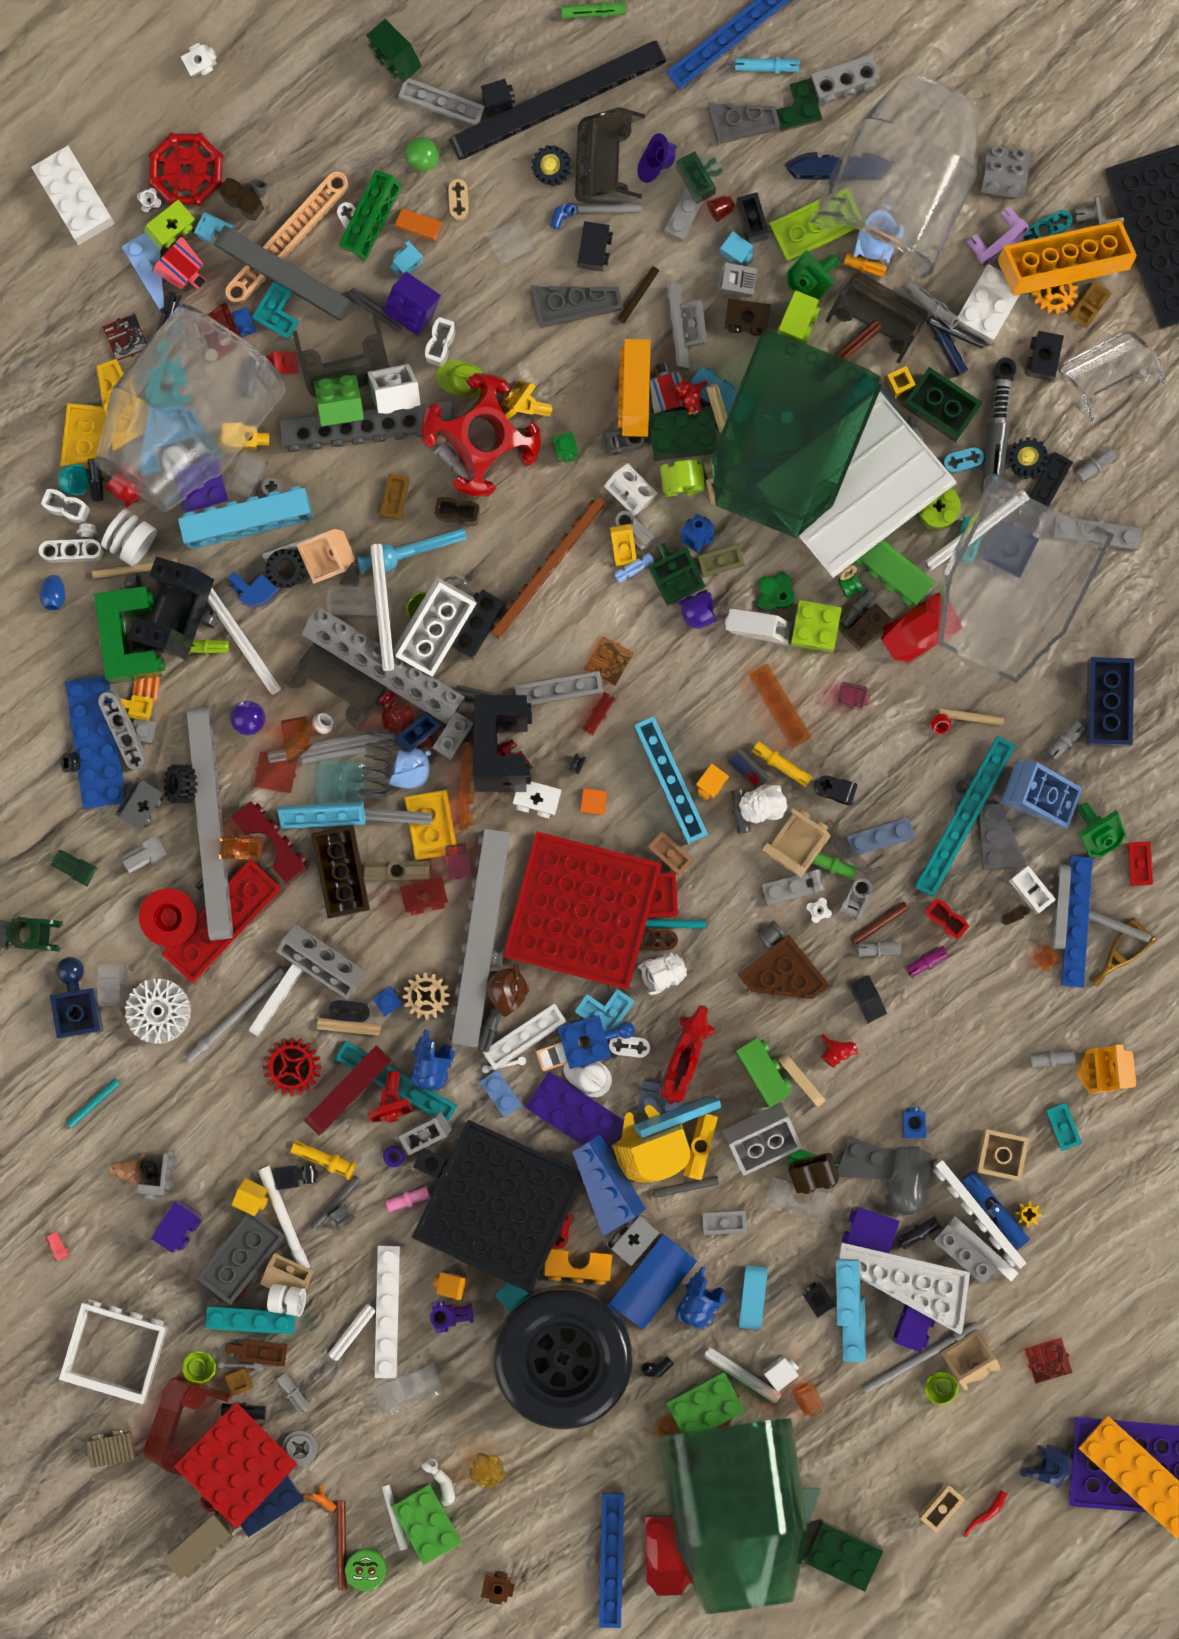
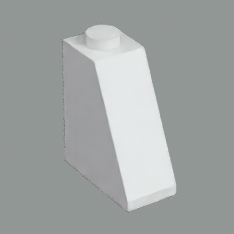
M737 609L729 610V614L725 619V630L736 635L783 645L789 644L793 624L781 617Z

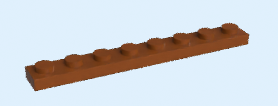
M598 497L595 501L592 499L584 509L587 512L582 518L578 516L571 525L573 527L572 531L569 534L565 533L558 541L560 546L556 551L551 550L545 558L547 562L542 568L538 567L531 576L534 579L530 584L525 583L518 592L520 594L519 598L516 601L512 600L505 608L507 613L504 617L496 619L491 626L493 628L492 634L498 639L502 637L604 508L605 502Z

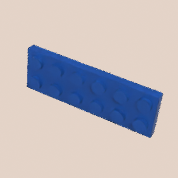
M105 676L65 681L75 753L80 757L78 776L83 809L121 804L126 797L120 750L98 702L101 694L111 690L110 682L105 679ZM107 696L105 702L111 704L113 700Z

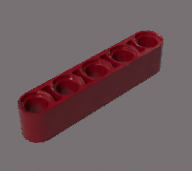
M376 1045L307 1116L304 1122L320 1136L387 1067L392 1059Z

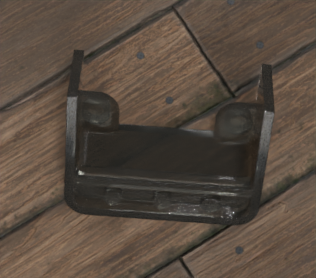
M617 107L584 117L579 122L575 197L578 201L585 203L623 204L642 199V194L628 191V186L625 183L618 182L619 143L627 140L630 136L631 122L645 119V114Z
M854 273L840 292L825 321L829 323L834 315L843 322L856 318L866 325H869L873 320H877L882 326L880 333L891 338L889 340L891 349L895 353L900 354L896 361L900 364L929 314L924 308L867 275Z
M373 312L372 315L377 334L369 335L363 340L362 348L364 354L322 364L321 357L317 351L312 349L303 351L297 330L292 331L306 388L312 397L316 398L315 381L340 378L344 375H356L358 387L361 389L369 387L367 372L390 368L376 312Z

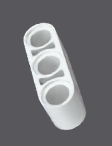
M94 539L44 541L40 545L39 554L49 563L95 562L104 556V548ZM75 546L77 549L76 553L73 556H68L67 549ZM91 546H98V552L95 555L88 554V549ZM54 547V555L46 557L45 552L47 548Z

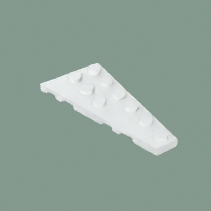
M841 1244L838 1259H859L860 1279L961 1335L970 1272L850 1244Z

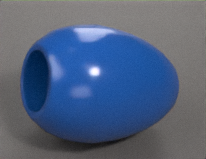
M50 575L42 584L40 602L45 609L54 611L63 606L66 594L61 578L57 575Z

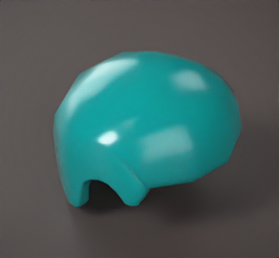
M69 464L62 467L57 479L60 491L66 496L85 494L88 488L87 470L81 464Z

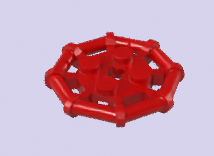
M171 132L153 152H149L150 169L148 184L168 202L169 206L177 200L183 205L202 206V203L223 184V153L219 152L201 132H198V134ZM178 142H194L192 148L186 146L180 148ZM173 144L175 150L167 158L161 156ZM200 146L210 154L209 157L204 158L198 152ZM158 162L164 164V175L158 176ZM212 163L213 177L208 176L207 173L208 164ZM183 165L191 166L189 168L191 171L189 174H187L186 172L183 174L181 173V167ZM167 181L174 188L172 193L162 185L164 182ZM205 182L210 183L200 194L198 193L197 189ZM189 191L193 193V196H179V193Z

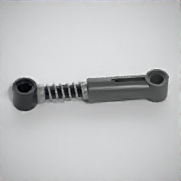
M1007 357L999 359L993 369L996 388L994 393L996 395L993 397L995 399L993 402L994 407L992 408L994 413L991 414L993 419L988 424L981 492L987 498L998 497L1004 489L1010 427L1007 423L1008 418H1006V415L1009 414L1007 412L1009 408L1007 405L1010 402L1008 401V397H1010L1009 391H1011V384L1017 369L1015 362ZM1007 366L1010 373L1007 375L1002 374L999 367ZM997 455L995 474H993L994 456ZM990 481L995 482L998 485V490H990L987 487V483Z

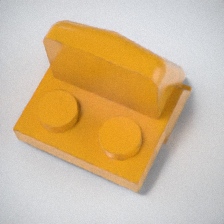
M1113 1045L1084 1051V1056L1081 1059L1076 1074L1084 1088L1088 1090V1094L1109 1093L1136 1086L1133 1053L1131 1051H1124L1123 1045Z

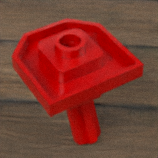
M388 1071L385 1090H382L380 1106L367 1113L371 1123L395 1122L399 1120L400 1116L414 1112L408 1098L400 1099L398 1093L400 1072Z

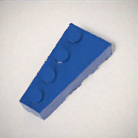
M600 1135L573 1151L603 1236L646 1210Z

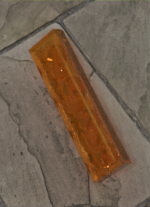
M765 664L750 673V679L792 749L811 739L809 732L769 665Z
M462 742L460 830H469V825H473V812H470V804H474V791H470V785L473 782V769H471L473 748L471 742Z

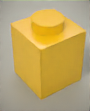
M907 366L888 374L885 379L894 399L913 391L916 386Z
M245 1178L236 1192L232 1206L256 1216L258 1211H263L269 1199L266 1198L269 1189Z

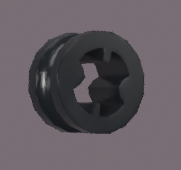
M64 753L62 755L61 767L64 772H76L79 770L80 757L77 753Z
M576 753L569 771L575 770L576 774L579 775L586 757H579V754Z
M152 1158L149 1159L148 1163H141L148 1180H151L153 1176H159L158 1169Z

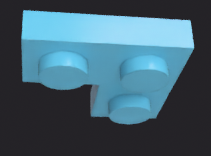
M618 989L605 1006L586 994L574 1012L584 1019L599 1015L603 1030L606 1032L616 1029L635 1001Z

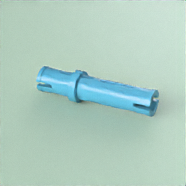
M736 57L735 64H744L735 65V71L776 72V74H780V72L799 73V66H790L799 65V59Z

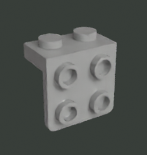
M989 145L986 151L981 193L1023 199L1028 179L1029 152L1022 149Z
M164 1151L160 1185L138 1184L137 1193L143 1194L142 1198L158 1199L159 1195H169V1192L173 1191L174 1178H171L172 1169L176 1168L177 1157L173 1156V1151Z

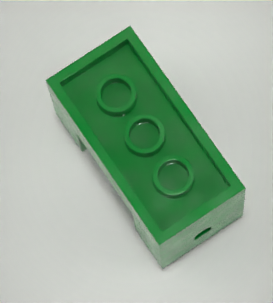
M144 586L95 593L105 679L111 684L139 679L163 677L162 671L166 670L165 661L155 650L129 654L125 623L126 617L152 613L156 602V596L153 595V592Z

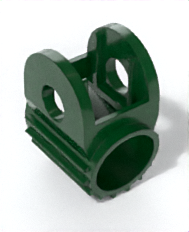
M18 917L8 922L9 925L5 928L7 930L5 933L7 935L6 941H9L10 945L15 946V948L60 952L61 947L59 945L49 944L50 927L61 928L63 921ZM25 924H28L30 936L23 943L20 939V930ZM40 929H41L42 936H41V939H40V941H39V934H40Z

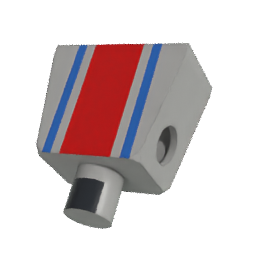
M666 363L654 366L657 378L651 379L649 382L653 414L685 409L682 399H679L674 394L677 386L682 381L679 372L669 374Z

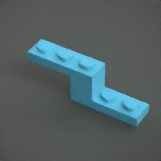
M837 1259V1326H842L843 1361L865 1362L866 1316L865 1296H860V1260Z

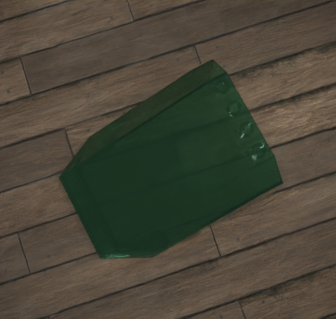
M764 330L759 336L712 455L716 506L794 538L801 535L818 518L833 507L885 378L863 366L786 335Z

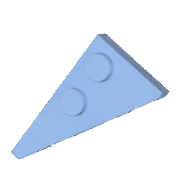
M143 233L123 245L122 248L161 311V309H164L165 302L163 278L153 272L154 265L161 259V251L147 234Z

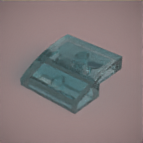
M318 761L315 804L362 802V795L359 794V790L363 789V780L361 778L364 775V764Z

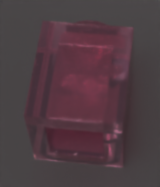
M842 681L836 705L862 710L863 706H868L870 694L867 693L868 687Z
M466 843L445 846L449 879H462L466 876H471Z

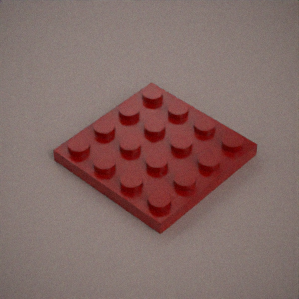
M234 1402L173 1467L234 1529H237L296 1467L297 1463L237 1402Z

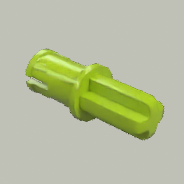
M209 638L194 640L192 643L194 647H191L189 653H205V655H209V653H228L229 642L209 640Z

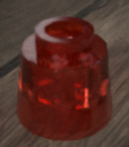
M722 195L707 201L710 214L717 222L731 214L735 207L730 196Z

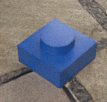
M391 986L373 998V1001L385 1017L403 1005Z

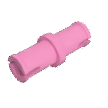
M426 1185L411 1192L408 1190L404 1191L402 1195L387 1199L386 1205L389 1212L392 1213L405 1207L411 1208L413 1204L430 1199L431 1194Z

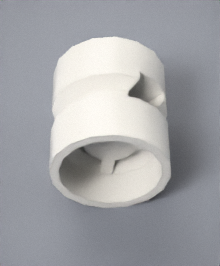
M273 1284L267 1300L269 1312L282 1314L285 1311L287 1315L300 1317L305 1308L306 1290L298 1287L288 1289L287 1285Z

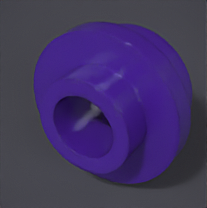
M396 1145L386 1148L383 1154L384 1162L390 1167L400 1166L405 1160L403 1149ZM392 1152L398 1154V1159L395 1161L390 1158Z

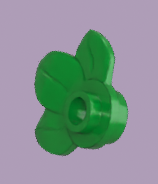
M781 571L776 579L768 576L759 578L758 586L763 594L755 601L758 607L771 611L777 607L788 608L794 603L795 594L791 590L792 580L786 573ZM787 594L785 600H780L781 595Z

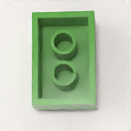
M724 1370L666 1401L687 1443L745 1412Z
M429 1483L390 1505L423 1565L462 1543Z

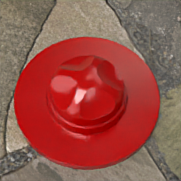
M172 888L160 889L151 893L142 903L139 911L140 927L144 935L153 943L166 947L176 946L185 942L193 934L197 925V910L193 901L184 892Z

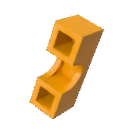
M552 1248L545 1264V1275L549 1276V1280L562 1281V1277H569L571 1282L583 1283L584 1279H592L593 1284L605 1285L606 1281H610L612 1253L590 1252L589 1263L583 1268H575L568 1260L569 1250Z

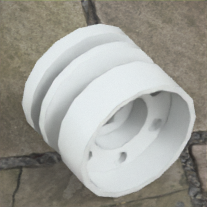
M124 509L108 526L101 541V546L106 550L110 548L112 554H116L121 550L120 559L133 567L144 557L156 537L157 529L145 521L137 526L138 517L136 515L131 516V512Z

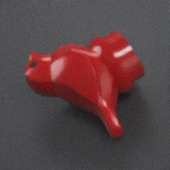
M683 379L677 386L674 394L679 399H682L683 406L688 409V415H696L700 412L701 391L708 384L706 380L692 385L690 381L687 382Z
M824 1034L821 1035L827 1048L823 1051L821 1059L829 1066L835 1068L837 1064H840L841 1060H847L851 1055H859L856 1043L833 1041Z

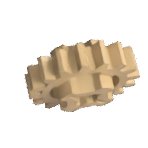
M424 973L423 978H420L417 974L415 975V982L409 980L410 988L404 987V990L408 991V995L403 996L404 999H408L405 1007L411 1006L412 1009L409 1013L417 1012V1018L419 1019L422 1014L425 1015L426 1020H429L430 1014L437 1018L436 1012L444 1013L445 1011L442 1006L449 1005L445 1001V998L450 997V994L445 993L448 986L441 985L443 982L442 978L436 981V974H433L431 978H428L427 973ZM432 982L433 984L429 987H422L419 983ZM419 989L424 992L431 991L430 997L434 1004L428 1000L423 1002L421 1000L423 995ZM438 989L441 993L440 1002L436 1000V992L438 991ZM413 990L417 993V1000L415 1001V1003H413L412 1000ZM424 1005H430L434 1008L430 1011L420 1010Z

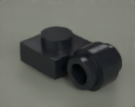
M297 1165L275 1168L277 1190L300 1187L299 1179L303 1180V1184L317 1183L318 1172L315 1169V1165L302 1167L300 1173H298Z

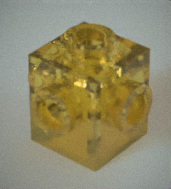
M478 1452L469 1468L470 1479L483 1488L489 1487L494 1490L496 1485L501 1483L505 1476L502 1461L497 1456H488L482 1452Z

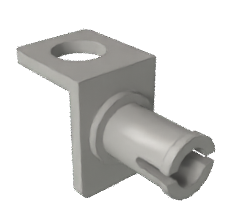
M1099 196L1095 197L1094 207L1075 209L1076 223L1096 220L1098 225L1121 220L1122 224H1124V218L1102 220Z

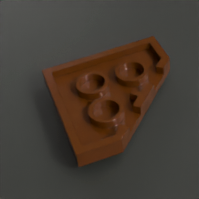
M790 935L786 936L738 975L753 993L814 999L830 986Z

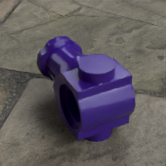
M445 1301L432 1302L430 1321L434 1325L435 1332H448V1327L456 1326L457 1322L470 1321V1323H474L472 1303H468V1306L454 1307L453 1304L446 1305ZM437 1311H442L446 1314L444 1322L439 1323L435 1320L434 1314Z

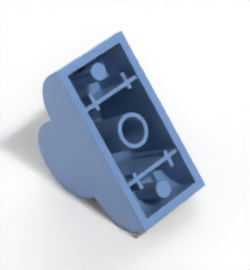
M1024 760V762L1016 761L1001 803L1009 808L1035 816L1054 825L1068 828L1083 788L1038 762Z

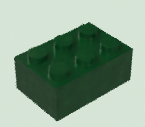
M928 367L903 407L954 442H957L983 402Z
M712 407L701 408L700 412L696 415H688V410L649 414L654 461L718 453Z
M821 1520L803 1560L805 1564L865 1592L882 1556L883 1549Z

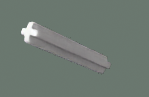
M709 1347L704 1353V1358L771 1402L776 1403L779 1400L780 1392H777V1390L716 1350Z

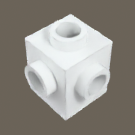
M200 43L188 48L189 52L181 56L190 76H197L200 73L204 76L212 72V67L217 65L215 61L217 56L212 47L208 48L207 45H200Z

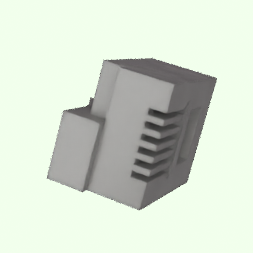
M725 262L721 265L720 271H714L713 279L719 280L717 292L751 297L754 295L757 268Z

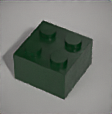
M386 19L366 34L370 42L368 47L375 54L374 58L381 66L385 64L388 67L387 71L394 79L398 77L404 83L422 67L411 43Z

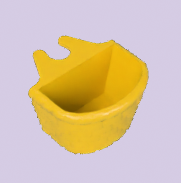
M645 1106L644 1110L648 1119L660 1115L653 1106ZM630 1112L625 1114L621 1139L613 1144L612 1148L617 1163L627 1179L639 1183L655 1182L671 1177L685 1168L690 1159V1149L682 1124L642 1138L635 1133L633 1114Z

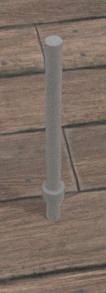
M280 968L205 1039L202 1038L196 1044L197 1047L185 1057L186 1060L191 1064L203 1052L206 1053L211 1048L210 1045L272 989L286 973Z
M977 1322L964 1328L961 1335L955 1331L952 1332V1336L862 1386L865 1393L872 1392L976 1330H980Z

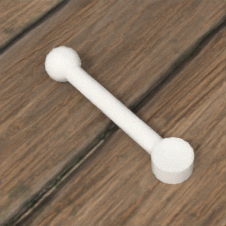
M519 1057L518 1060L507 1062L500 1068L516 1064L524 1065L526 1059ZM484 1065L482 1067L483 1073H489L490 1070H494L492 1066Z

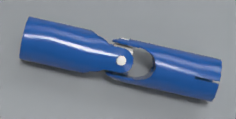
M972 1171L960 1181L1016 1250L1030 1240L1029 1236L1015 1219L1004 1211L1002 1204L975 1171ZM987 1198L995 1203L988 1209L985 1205V1201Z

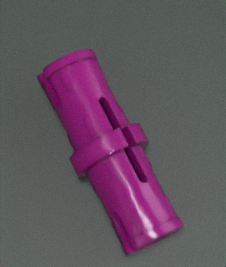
M942 945L927 955L923 954L920 959L906 965L905 969L909 971L907 972L908 975L914 978V976L927 969H933L934 965L949 958L946 948Z

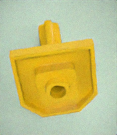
M517 380L512 389L504 395L503 401L499 406L505 417L509 420L517 412L549 417L552 413V405L538 402L530 396L536 387L532 382Z

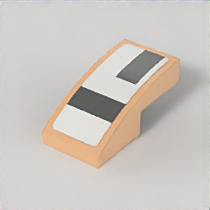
M579 1038L578 1045L579 1047L584 1049L581 1039ZM562 1042L535 1051L542 1072L568 1063Z

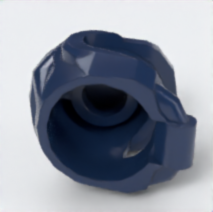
M1051 1444L1047 1446L1038 1445L1037 1449L1039 1452L1037 1454L1043 1457L1042 1465L1021 1467L1019 1474L1022 1477L1028 1476L1059 1488L1073 1474L1074 1460L1068 1452Z

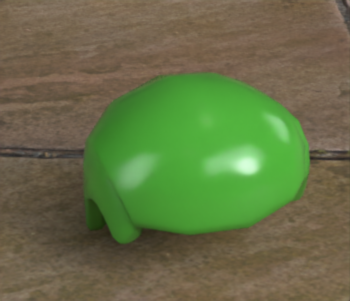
M425 137L413 139L405 150L407 162L410 166L421 172L432 170L438 164L439 151L436 145Z

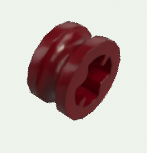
M388 690L378 701L377 705L383 706V710L387 711L398 697L396 695L392 696L391 691Z

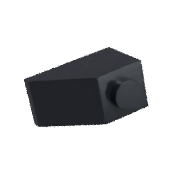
M869 975L848 985L867 1024L887 1014L879 993Z

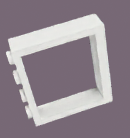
M89 1299L88 1302L81 1304L59 1380L144 1404L148 1397L168 1326L163 1325V1320L151 1318V1321L142 1319V1314L130 1312V1315L122 1313V1309L110 1305L109 1308L101 1306V1302ZM89 1311L159 1331L141 1391L71 1371Z

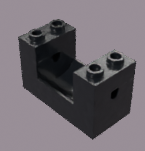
M156 556L149 577L161 583L149 622L134 618L128 639L150 650L187 661L215 579L194 567Z
M527 695L474 696L473 783L475 792H527V785H531L530 763H526V756L497 755L498 732H528V724H532L531 703H527Z

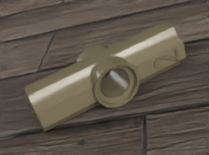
M430 861L364 862L365 881L430 880ZM396 865H400L403 868V873L399 877H394L391 873L392 868Z

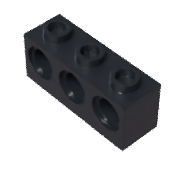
M483 589L480 594L476 592L473 596L476 605L451 645V648L472 660L475 658L489 634L491 626L505 606L504 601ZM484 600H490L493 603L492 608L489 610H483L480 605ZM472 619H480L482 621L481 626L477 629L471 628L470 622ZM462 637L471 639L468 647H461L459 645V640Z

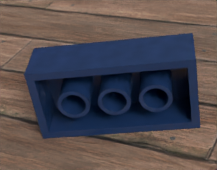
M1091 657L1087 660L1086 746L1130 747L1133 745L1134 658Z

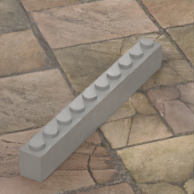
M484 829V834L480 833L478 846H482L481 855H476L475 860L478 875L473 876L471 889H475L474 898L470 897L468 910H471L472 914L471 919L466 920L465 932H469L468 940H463L462 953H465V960L460 962L458 974L462 975L461 983H457L455 996H459L458 1005H453L452 1017L456 1019L455 1025L450 1026L448 1039H452V1044L477 1048L479 1046L487 994L486 987L489 981L511 837L510 832Z

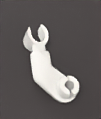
M429 1459L421 1467L426 1472L431 1473L434 1476L433 1478L440 1484L442 1493L440 1503L443 1506H449L455 1500L452 1480L441 1469H437L438 1463L435 1459Z

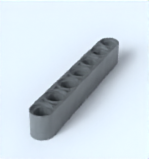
M225 225L213 243L220 250L342 321L352 304V301Z

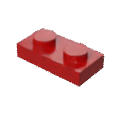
M1151 841L1129 842L1130 886L1153 885Z

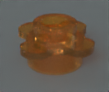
M1044 946L1039 954L1034 955V961L1042 966L1043 971L1048 972L1051 970V966L1059 963L1060 957L1055 955L1050 946Z

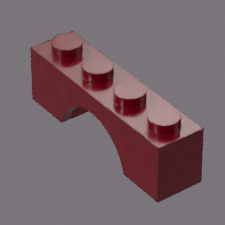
M250 801L235 813L231 819L245 835L260 833L272 839L277 852L272 868L289 885L308 869L305 865L307 860L300 852L296 854L291 849L293 843L286 835L283 838L277 832L280 829L272 819L268 821L263 814L266 811L258 802L254 804Z

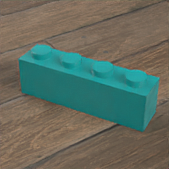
M209 1305L207 1307L206 1329L294 1334L296 1333L297 1316L287 1315L285 1311L282 1314L269 1312L267 1308Z

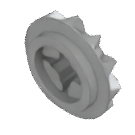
M304 1430L294 1431L285 1438L282 1449L297 1463L296 1466H304L315 1458L317 1454V1441L312 1434ZM304 1441H306L304 1446L306 1453L300 1451L299 1453L294 1455V1453L296 1452L295 1450L297 1448L295 1446V1443L301 1444L302 1442L304 1443Z

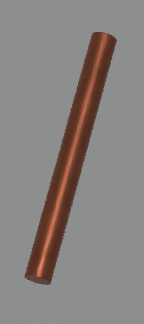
M337 1500L338 1590H347L345 1574L347 1563L346 1500Z

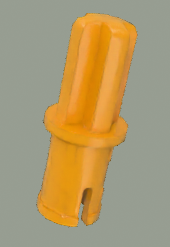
M847 252L843 264L861 270V273L867 272L878 277H883L887 269L886 265L868 260V258L854 257L850 252Z

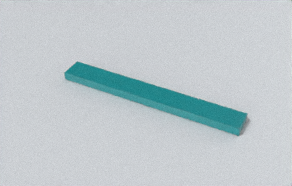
M998 735L996 736L914 888L934 898L1016 747L1015 744Z

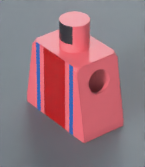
M182 237L179 238L153 268L154 273L181 290L188 283L197 290L206 283V280L198 274L202 269L203 262Z

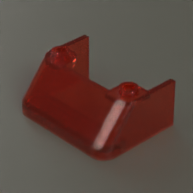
M180 1376L171 1378L166 1384L144 1447L145 1457L164 1470L182 1476L173 1467L182 1457V1454L170 1448L184 1406L197 1409L204 1404L207 1395L228 1402L232 1399V1394L203 1384L191 1383L186 1378Z

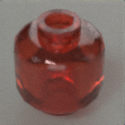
M396 703L383 711L382 725L387 731L399 734L413 723V711L403 703Z

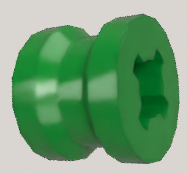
M856 574L847 580L838 579L840 588L846 598L851 597L854 592L859 593L863 591Z

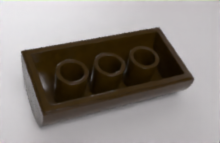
M354 825L311 833L327 918H338L370 911Z

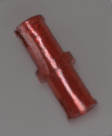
M603 693L596 707L591 709V715L585 725L581 728L584 732L588 731L589 735H594L601 721L606 719V713L612 703L616 700L613 696L609 697L610 694Z

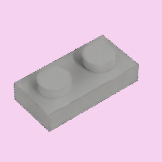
M746 1210L702 1213L703 1235L747 1233Z

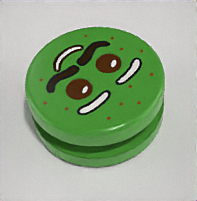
M362 1548L355 1551L349 1557L345 1567L348 1582L352 1587L360 1591L376 1589L383 1582L387 1572L384 1557L380 1552L372 1548Z

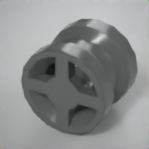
M346 1204L328 1216L331 1221L335 1222L338 1231L355 1219V1216L347 1211L348 1207Z

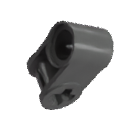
M622 430L606 432L603 434L608 448L606 454L607 456H614L639 450L645 444V437H641L639 443L633 444L629 441L631 436H622Z

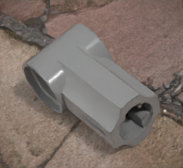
M621 511L616 516L615 525L621 526L619 520L623 517L629 518L633 530L634 544L643 551L655 537L634 518L632 513Z
M154 836L143 842L137 849L122 856L121 859L131 874L149 863L153 864L165 858L168 854L159 837Z

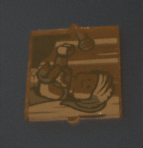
M602 636L584 670L590 673L600 671L601 680L603 679L616 686L633 652L621 647L620 643H614Z

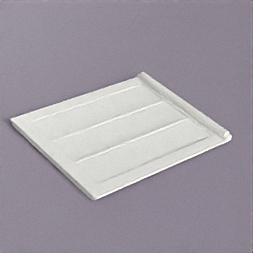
M878 390L758 482L756 486L832 578H834L944 492L954 487L957 482Z

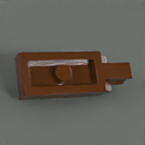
M239 1339L238 1344L227 1343L225 1353L237 1354L236 1359L242 1362L285 1367L288 1344Z

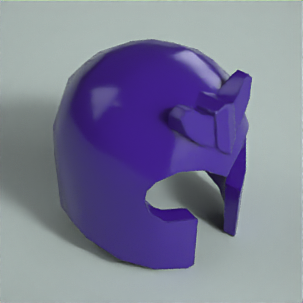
M708 589L698 592L695 597L688 596L677 602L681 605V614L685 623L691 628L701 629L718 621L713 613L712 596Z
M246 700L237 703L231 712L230 720L231 725L237 732L249 736L256 734L263 728L266 716L259 704Z

